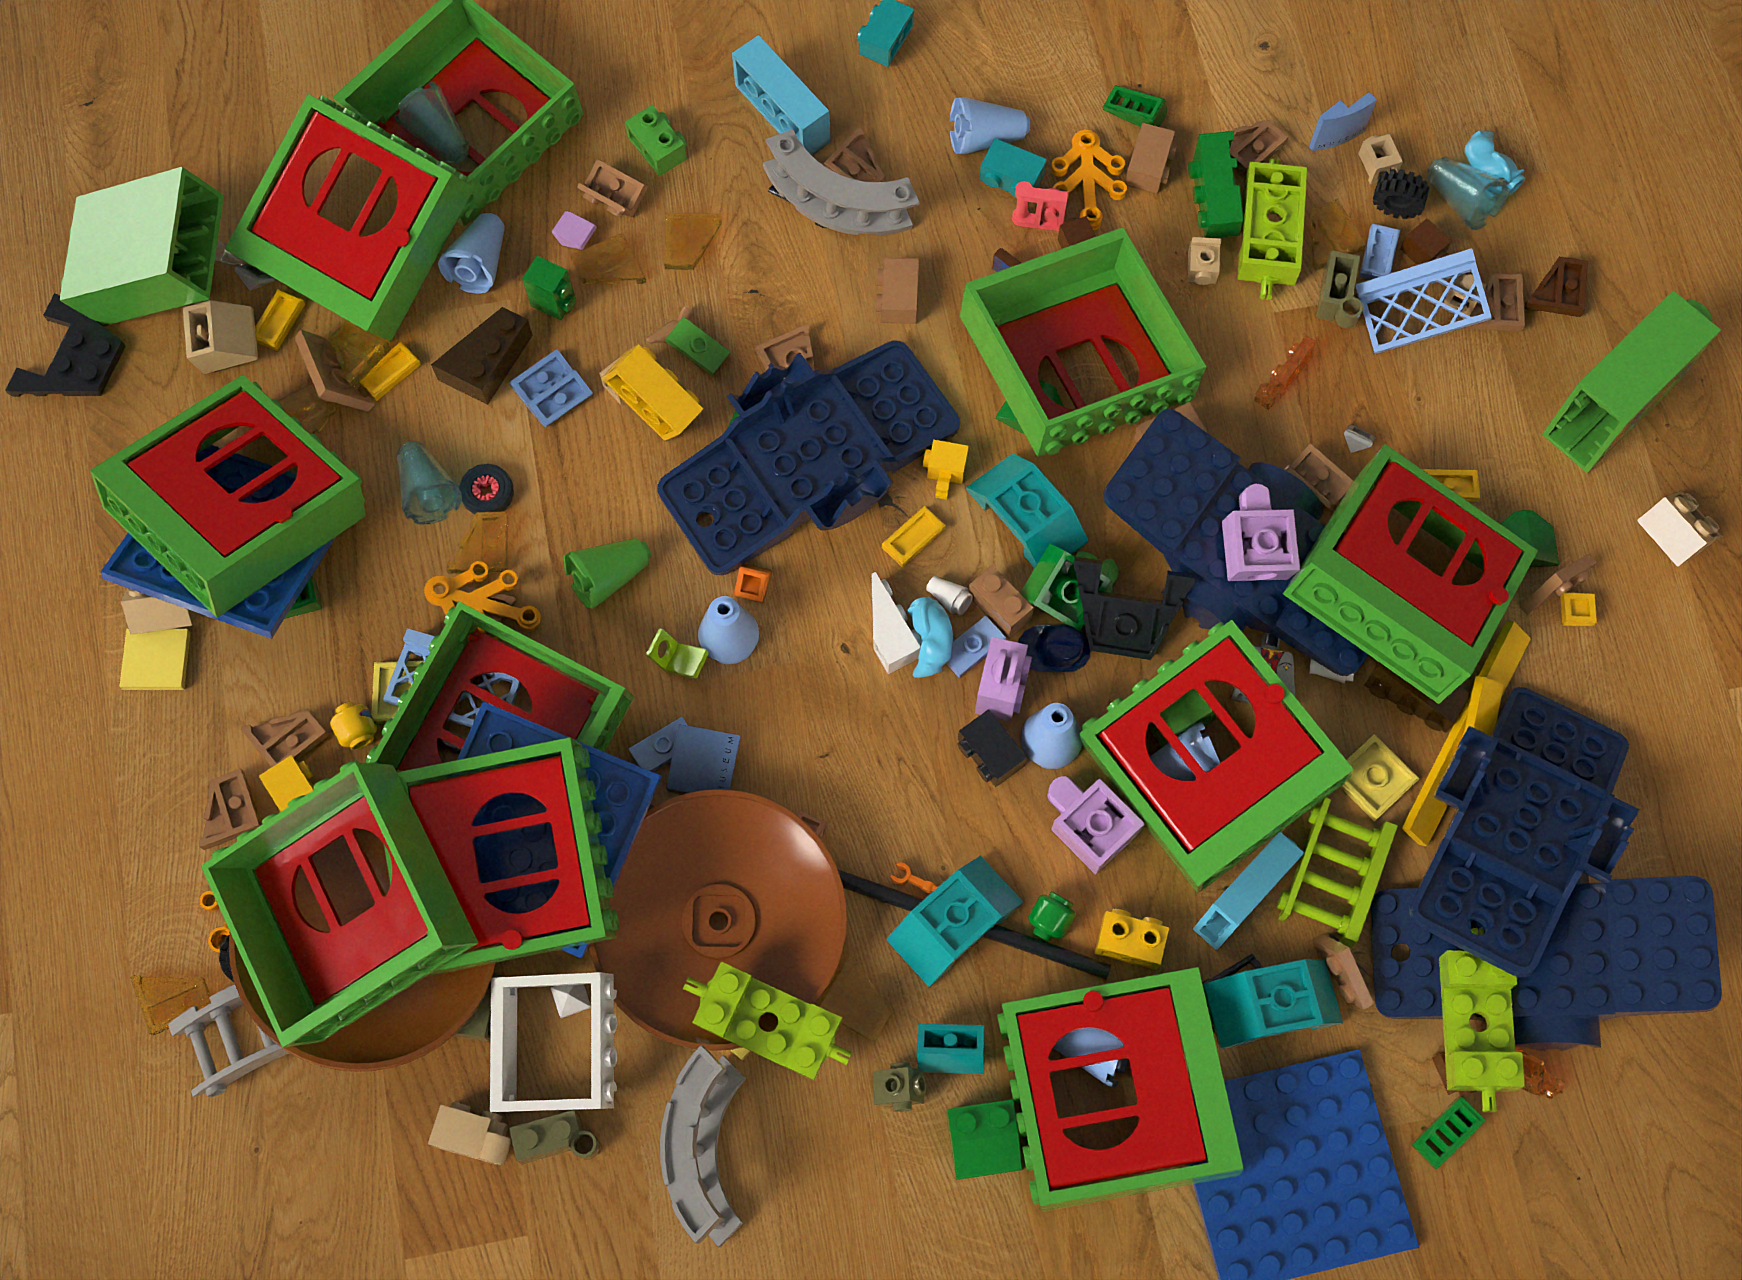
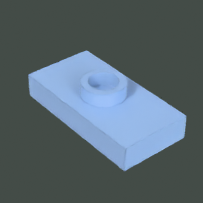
M1372 223L1359 273L1360 278L1372 280L1391 274L1400 230Z
M984 616L953 642L952 656L946 664L960 678L987 656L991 637L1006 640V637L987 616Z
M683 717L629 748L639 767L654 772L671 762L679 724L687 725Z

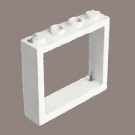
M597 972L497 977L491 979L490 1112L614 1108V1091H617V1085L614 1082V1067L617 1063V1051L614 1047V1033L617 1029V1018L614 1014V999L617 995V990H614V974ZM591 984V1099L517 1101V988Z

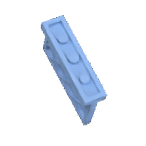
M1472 248L1355 285L1359 300L1363 304V314L1375 354L1492 319ZM1472 272L1474 283L1468 292L1454 285L1459 275ZM1449 278H1452L1451 281H1450V283L1447 282V281H1445V280H1446V279H1449ZM1438 282L1447 287L1439 301L1425 294L1430 284ZM1423 287L1421 291L1416 290L1417 288ZM1475 288H1477L1479 297L1473 295ZM1451 289L1466 296L1458 310L1443 303ZM1409 291L1417 295L1410 310L1396 303L1401 293ZM1394 296L1392 300L1387 299V297ZM1422 298L1436 305L1428 319L1414 312ZM1472 299L1481 304L1484 314L1470 317L1462 313L1468 300ZM1380 300L1388 304L1381 319L1370 314L1368 303ZM1393 307L1407 314L1399 328L1385 321ZM1440 307L1455 314L1450 324L1441 326L1433 322ZM1411 316L1426 323L1421 332L1415 335L1403 330ZM1458 317H1461V318L1464 319V320H1461V321H1457ZM1372 320L1378 322L1375 329L1373 327ZM1382 325L1396 332L1391 342L1382 345L1378 344L1376 335ZM1429 326L1434 327V329L1427 331ZM1400 335L1405 336V338L1398 339Z
M407 628L403 638L405 645L383 698L386 703L397 705L399 698L394 696L397 687L407 681H410L411 685L413 684V674L415 671L410 673L406 666L410 653L421 656L426 661L430 653L429 645L435 636ZM487 673L482 675L485 682L477 686L482 689L488 687L493 695L495 694L491 685L501 680L511 682L512 686L509 693L499 698L514 705L521 686L520 681L503 673ZM485 675L491 676L493 678L487 680ZM463 692L459 701L468 697L474 710L463 716L457 715L452 711L448 721L472 727L474 719L471 718L477 716L480 707H476L471 693Z

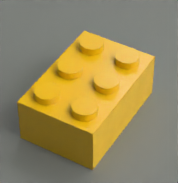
M638 344L624 353L601 379L666 441L681 434L703 408L698 404L700 402L699 398L692 391L684 390L677 383L678 378L668 368L663 369L656 362L657 357L649 348L645 346L642 348Z

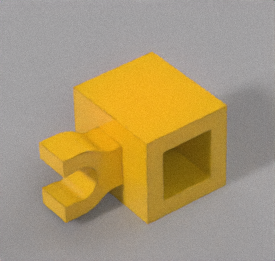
M933 439L932 449L925 450L923 467L928 468L927 478L937 480L935 498L947 500L950 482L956 484L963 483L969 446Z

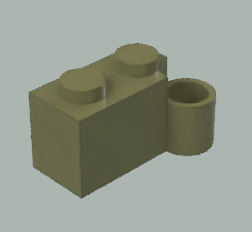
M1331 250L1324 267L1315 318L1333 321L1335 318L1337 324L1343 328H1352L1357 324L1363 311L1362 302L1358 298L1353 297L1360 256ZM1347 310L1351 311L1354 315L1347 314Z
M575 1110L509 1128L516 1161L522 1165L572 1151L581 1159L590 1160L598 1154L600 1149L598 1138L591 1132L583 1130L580 1114ZM583 1137H591L593 1140L592 1149L586 1154H580L577 1150L578 1141Z

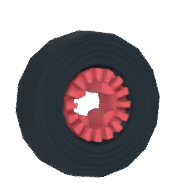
M481 464L469 469L462 477L459 485L460 498L466 509L474 515L481 517H492L504 512L511 504L514 495L513 483L507 472L499 466L492 464ZM490 485L493 494L487 493L483 496L480 489H487Z

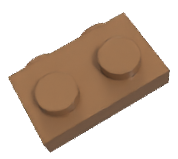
M597 159L585 184L579 182L576 188L584 191L583 198L597 205L599 201L604 202L608 205L607 211L621 218L623 213L631 217L634 216L648 186Z
M1311 443L1291 465H1287L1284 470L1303 481L1316 494L1323 508L1326 506L1330 510H1333L1343 499L1353 483V480Z

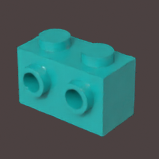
M882 0L879 5L873 7L868 24L860 28L857 42H859V55L889 67L914 26V9L895 0Z
M994 138L981 163L979 180L989 187L1000 188L1016 197L1015 189L1020 182L1026 181L1033 188L1039 187L1045 175L1047 159Z
M918 1024V1069L922 1070V1072L984 1074V1025Z

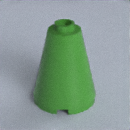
M637 538L571 551L563 556V565L566 575L572 574L575 583L571 584V587L578 599L586 608L591 607L593 609L647 567L651 551L646 542H640Z

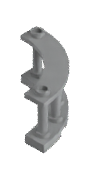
M793 129L766 139V143L775 157L763 162V168L769 180L782 197L785 196L796 207L798 212L810 220L829 229L852 235L862 233L884 236L912 229L913 224L906 209L918 206L919 200L908 177L889 182L854 180L831 171L812 157L799 141Z
M235 985L210 996L211 1004L198 1010L197 1006H193L168 1024L172 1036L186 1034V1037L191 1038L205 1081L191 1090L193 1097L206 1094L208 1098L218 1096L227 1091L226 1087L245 1074L289 1054L274 1043L258 1027L265 1049L243 1058L229 1018L231 1010L243 1005ZM213 1021L217 1023L231 1063L230 1066L218 1073L203 1033L206 1030L205 1027Z
M702 1045L698 1047L683 1067L675 1082L677 1085L673 1091L670 1103L667 1102L661 1126L660 1162L663 1181L668 1188L673 1203V1210L685 1231L697 1244H700L709 1235L715 1244L721 1247L743 1224V1221L735 1213L723 1190L717 1161L718 1136L725 1111L732 1097L746 1078L724 1055L717 1060Z

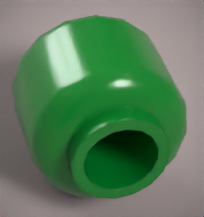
M1052 891L1049 895H1040L1028 916L1029 922L1035 927L1033 933L1048 942L1052 937L1057 939L1064 938L1076 917V913L1072 909L1073 903Z

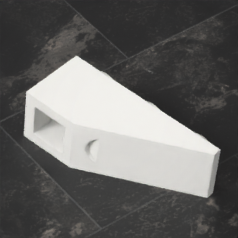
M874 572L872 573L873 649L887 673L890 674L918 659L922 640L915 629H909L905 622L908 618L903 607L900 604L895 605L890 597L893 593L888 582L885 579L880 580L877 573Z

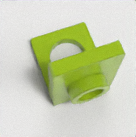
M658 629L646 655L665 672L697 679L709 652L706 649L680 644L666 631ZM662 641H665L667 644V651L665 655L660 658L658 655V647Z

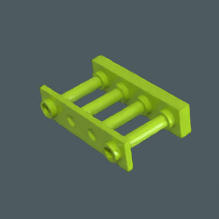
M1325 797L1319 806L1315 805L1312 807L1308 817V822L1312 823L1303 848L1304 854L1299 859L1288 892L1282 891L1276 908L1281 909L1278 918L1281 921H1285L1290 916L1291 911L1337 928V932L1342 934L1339 942L1352 948L1358 942L1398 825L1385 821L1379 829L1374 828L1370 830L1327 813L1331 799ZM1322 824L1368 842V846L1372 847L1369 858L1364 856L1361 859L1318 842L1317 838ZM1312 853L1357 870V874L1362 876L1359 886L1354 885L1352 888L1306 870ZM1305 882L1347 899V903L1352 905L1349 915L1344 914L1341 917L1296 899L1301 883Z

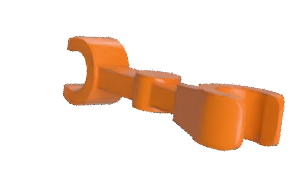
M898 862L896 867L906 871V876L901 879L894 875L890 876L892 882L898 886L906 885L909 882L928 894H931L938 888L931 881H924L911 875L909 866L902 862Z

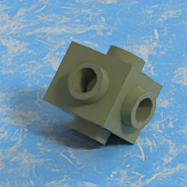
M909 1062L891 1063L890 1069L872 1071L874 1105L892 1107L894 1112L911 1111L912 1105L924 1104L926 1080L922 1070L911 1068Z

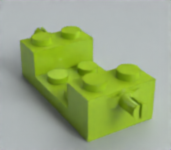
M1275 158L1270 159L1268 163L1250 161L1243 187L1242 204L1245 205L1243 243L1238 259L1237 280L1261 283L1260 299L1264 300L1265 296L1266 300L1272 299V287L1274 284L1295 286L1302 264L1307 167L1280 165L1281 160L1276 159L1275 162ZM1276 213L1282 220L1272 222L1267 218V214Z
M1484 928L1470 929L1476 935L1485 934ZM1447 950L1439 957L1447 1090L1482 1091V1112H1497L1496 1091H1517L1525 1087L1522 1052H1515L1511 988L1517 985V977L1467 951ZM1472 1014H1480L1485 1018L1487 1026L1483 1032L1475 1031L1470 1026L1469 1019Z
M720 962L714 977L707 985L690 976L686 980V982L698 988L685 983L683 990L701 997L700 1007L692 1022L694 1025L815 1081L823 1062L828 1057L847 1065L849 1059L837 1053L849 1058L851 1057L852 1052L834 1044L835 1035L842 1022V1017L793 997L724 962ZM765 1013H773L778 1018V1025L771 1032L763 1031L759 1026L760 1017Z

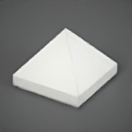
M584 984L551 987L561 1019L591 1008Z

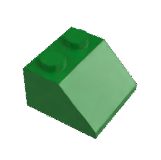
M1049 543L1020 594L1031 604L1080 632L1085 622L1077 576L1074 569L1075 557ZM1102 573L1100 575L1098 591L1104 592L1111 579Z
M1013 1099L947 1109L946 1118L956 1180L1022 1170L1019 1134Z

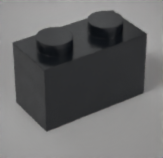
M989 709L959 730V742L957 745L966 758L972 757L977 763L976 769L985 782L991 781L997 787L1025 766L1026 755Z

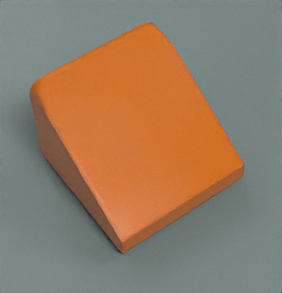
M746 563L742 564L739 568L734 596L763 603L772 570Z

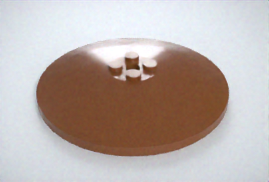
M719 789L687 793L662 802L647 811L613 889L614 897L609 898L611 911H617L620 929L615 930L616 938L590 943L589 945L596 971L614 974V990H617L614 1002L640 1027L665 1041L682 1047L697 1050L702 1045L708 1051L739 1049L743 1047L692 1023L700 1007L701 997L683 990L685 983L698 988L686 982V980L690 976L707 985L714 977L720 962H724L765 984L806 1003L815 1005L828 988L842 956L847 927L844 889L838 869L823 842L804 821L785 807L758 795L735 790ZM716 913H724L728 917V924L723 930H714L710 926V919ZM765 1013L760 1017L759 1026L763 1031L771 1032L776 1029L778 1018L775 1014Z
M357 828V836L385 895H387L390 888V878L384 843L370 831ZM344 836L312 857L342 925L347 924L375 905V901ZM301 866L295 886L299 910L305 920L314 928L323 932H330L329 924ZM229 932L230 967L240 999L250 1017L261 1031L282 1048L231 932ZM499 943L468 949L463 953L497 947ZM497 962L426 976L323 1042L284 1047L282 1049L303 1061L339 1071H377L412 1062L439 1048L468 1022L487 993Z

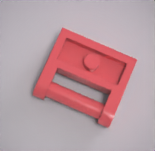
M1026 181L1018 183L1015 189L1017 205L1012 214L1013 223L1022 227L1059 231L1060 225L1064 222L1068 192L1060 191L1056 188H1033ZM1028 202L1037 203L1036 214L1029 213Z

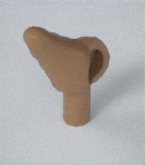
M684 306L677 320H672L651 333L646 338V342H665L668 335L683 316L690 320L693 310Z

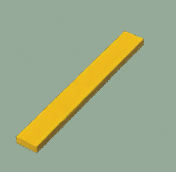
M1515 621L1505 622L1479 676H1484L1504 684L1502 696L1531 640ZM1473 687L1401 828L1418 845L1428 846L1448 806L1433 798L1463 737Z

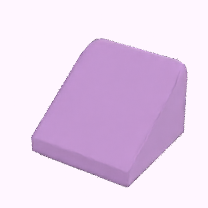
M565 211L552 233L562 246L583 250L597 227L589 221Z

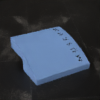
M1368 92L1349 108L1341 100L1319 116L1309 148L1312 151L1332 148L1346 143L1363 133L1377 99Z
M558 349L509 383L519 398L545 428L593 395V392L578 372L571 368Z
M679 724L670 765L667 790L686 794L703 790H731L734 767L741 740L740 736Z

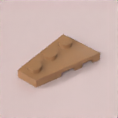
M300 330L295 340L319 398L327 402L332 401L369 412L375 405L369 396L364 398L358 390L360 383L357 379L350 377L344 372L341 367L344 362L325 337Z

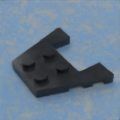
M54 293L43 316L47 321L69 328L44 376L16 368L5 391L13 397H20L21 394H33L34 396H46L47 394L102 396L124 351L125 344L96 321L59 301L60 295Z
M1075 556L1074 569L1078 581L1079 596L1081 597L1090 651L1151 660L1167 633L1174 616L1184 603L1187 593L1192 589L1195 583V574L1167 570L1163 599H1148L1098 591L1103 561Z

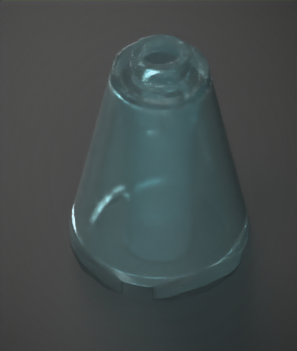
M434 82L428 83L431 87L425 90L422 86H419L398 104L397 108L400 112L398 116L393 114L395 122L447 163L455 162L458 164L462 162L469 154L468 149L470 145L441 87Z
M1449 157L1434 160L1428 169V180L1471 230H1478L1484 227L1487 223L1483 220L1489 215L1495 217L1509 195L1510 189L1506 187L1509 181Z
M407 442L403 444L397 451V464L402 510L405 517L413 519L414 523L419 525L443 521L448 518L447 512L452 508L456 511L460 507L462 493L459 486L423 443Z

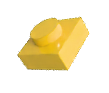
M1564 593L1561 595L1563 626H1594L1597 623L1595 594Z

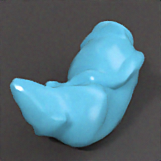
M1489 130L1477 131L1471 136V139L1465 146V154L1471 167L1489 189L1497 192H1506L1508 195H1511L1525 181L1526 178L1522 175L1525 170H1518L1510 157L1494 150V132Z
M922 597L913 601L907 609L908 614L912 616L913 627L922 640L918 656L919 662L913 672L915 678L941 673L942 667L951 659L953 646V629L949 615L937 600H933L930 597Z

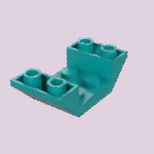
M1012 453L966 487L968 493L981 508L986 511L991 507L1024 545L1023 556L1033 568L1036 567L1049 543L1072 555L1089 542L1072 506L1033 462Z
M979 856L959 868L918 904L889 935L886 941L930 988L953 967L954 962L997 923L1001 924L1024 902L983 857Z
M1304 959L1244 971L1203 985L1219 1049L1248 1044L1258 1038L1307 1028H1311L1312 1031L1343 1024L1326 960Z

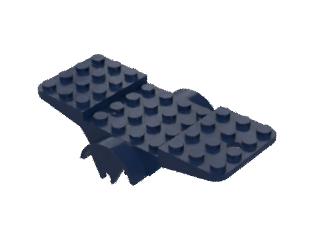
M895 340L887 342L832 370L813 371L803 355L798 353L788 368L770 363L768 370L763 374H759L758 371L753 374L741 396H736L732 393L726 396L740 416L734 419L719 438L665 474L657 485V492L661 501L712 574L723 576L732 572L742 564L791 536L793 529L810 519L822 531L838 528L854 520L875 505L890 489L893 482L886 474L890 471L893 474L924 455L926 449L931 450L933 439L947 441L958 433L960 428L958 414L905 343ZM701 513H710L714 517V521L710 526L702 527L697 523L698 516Z
M1173 409L1161 411L1106 485L1103 498L1105 504L1164 555L1172 571L1195 574V583L1187 593L1182 604L1185 617L1197 619L1200 622L1199 627L1202 629H1211L1219 622L1226 624L1233 620L1242 632L1248 626L1251 629L1273 634L1337 675L1349 676L1354 674L1369 654L1283 595L1294 575L1288 580L1228 581L1222 521L1232 511H1240L1239 495L1250 485L1261 484L1269 489L1272 510L1294 509L1299 565L1302 564L1325 527L1324 524L1319 522L1323 515V506L1319 498L1303 481L1277 466L1256 462L1252 463L1247 469L1238 462L1241 458L1184 415ZM1345 533L1341 534L1337 543L1333 547V550L1336 549Z
M1517 687L1512 690L1490 736L1468 726L1433 798L1455 808L1456 811L1409 907V916L1413 923L1513 976L1527 977L1531 975L1538 966L1565 904L1582 873L1605 884L1609 883L1612 878L1610 873L1629 843L1627 840L1634 831V828L1630 827V825L1637 816L1639 809L1615 798V795L1612 793L1629 749L1627 739L1619 732L1525 687ZM1468 922H1480L1484 926L1485 934L1476 935L1472 933L1468 928Z
M1582 873L1565 904L1538 966L1531 975L1517 977V985L1511 988L1515 1046L1545 1051V1049L1564 1051L1579 1045L1601 1048L1599 1021L1623 1016L1708 1012L1718 1007L1722 999L1713 891L1707 880L1698 876L1611 879L1609 883L1605 884L1589 883V875ZM1418 888L1381 890L1374 895L1371 902L1376 1008L1382 1015L1392 1019H1443L1439 957L1447 950H1465L1413 923L1409 916V907ZM1478 921L1468 922L1469 930L1472 928H1484ZM1398 944H1405L1410 948L1409 958L1402 962L1396 961L1392 957V950ZM1472 1014L1469 1019L1486 1021L1480 1014Z

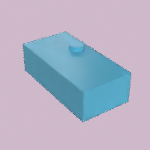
M759 35L732 53L735 86L779 134L793 129L799 141L811 155L830 143L829 110Z

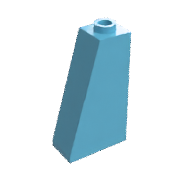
M1279 832L1212 904L1193 930L1217 951L1293 867L1304 852L1298 848L1292 839Z

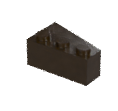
M501 307L431 364L438 381L488 405L533 336L528 319Z
M1380 662L1376 663L1364 684L1365 687L1369 688L1370 693L1377 698L1388 699L1395 703L1397 708L1408 715L1414 714L1423 719L1425 724L1436 731L1442 730L1445 733L1454 724L1471 694L1462 686H1458L1438 704Z

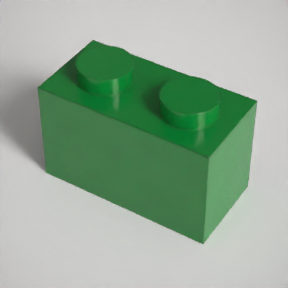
M536 256L522 278L530 305L541 312L562 320L566 312L569 313L573 309L576 301L568 270Z

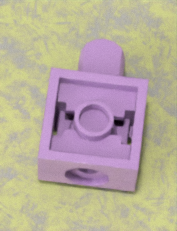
M1261 484L1250 485L1239 495L1240 511H1232L1222 521L1228 581L1288 580L1300 571L1294 509L1272 510L1269 489Z
M991 637L977 695L975 714L981 715L989 709L995 718L1011 722L1013 712H1020L1025 686L1020 685V683L1026 685L1032 659L1031 656H1026L1028 645Z
M1066 776L1058 777L1050 784L1047 795L1048 800L1061 813L1054 820L1051 830L1095 875L1140 834L1145 824L1100 778L1085 792Z

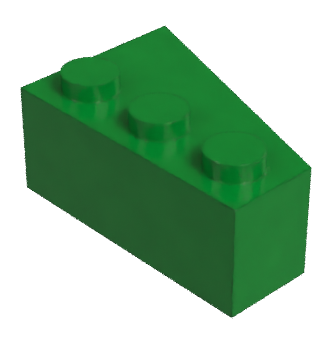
M1233 131L1199 134L1193 160L1188 163L1189 178L1194 179L1195 183L1193 187V201L1195 204H1199L1200 209L1197 214L1199 229L1203 228L1205 238L1239 236L1242 228L1243 212L1240 185H1236L1233 168H1237V158H1231L1230 147L1232 141H1234Z

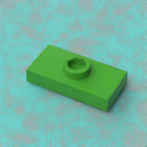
M684 316L665 340V342L710 376L715 374L730 354L729 350Z

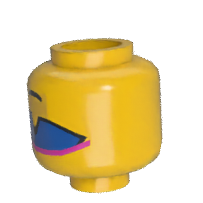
M347 702L336 708L337 714L331 719L330 725L341 746L350 747L351 750H358L374 741L377 725L367 706L362 704L354 705L353 702Z

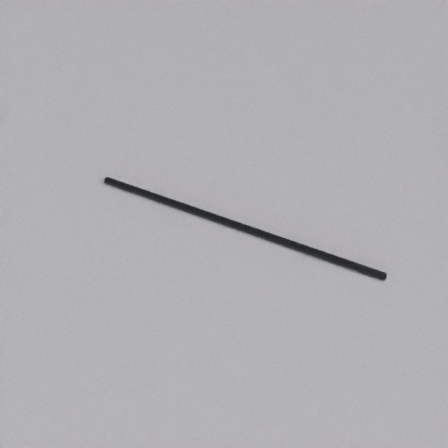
M443 739L438 740V747L460 754L462 749ZM650 804L648 810H650L651 808H653L654 805H651V804ZM838 870L844 889L911 912L924 900ZM995 925L982 936L1107 980L1111 968L1109 963L999 925Z

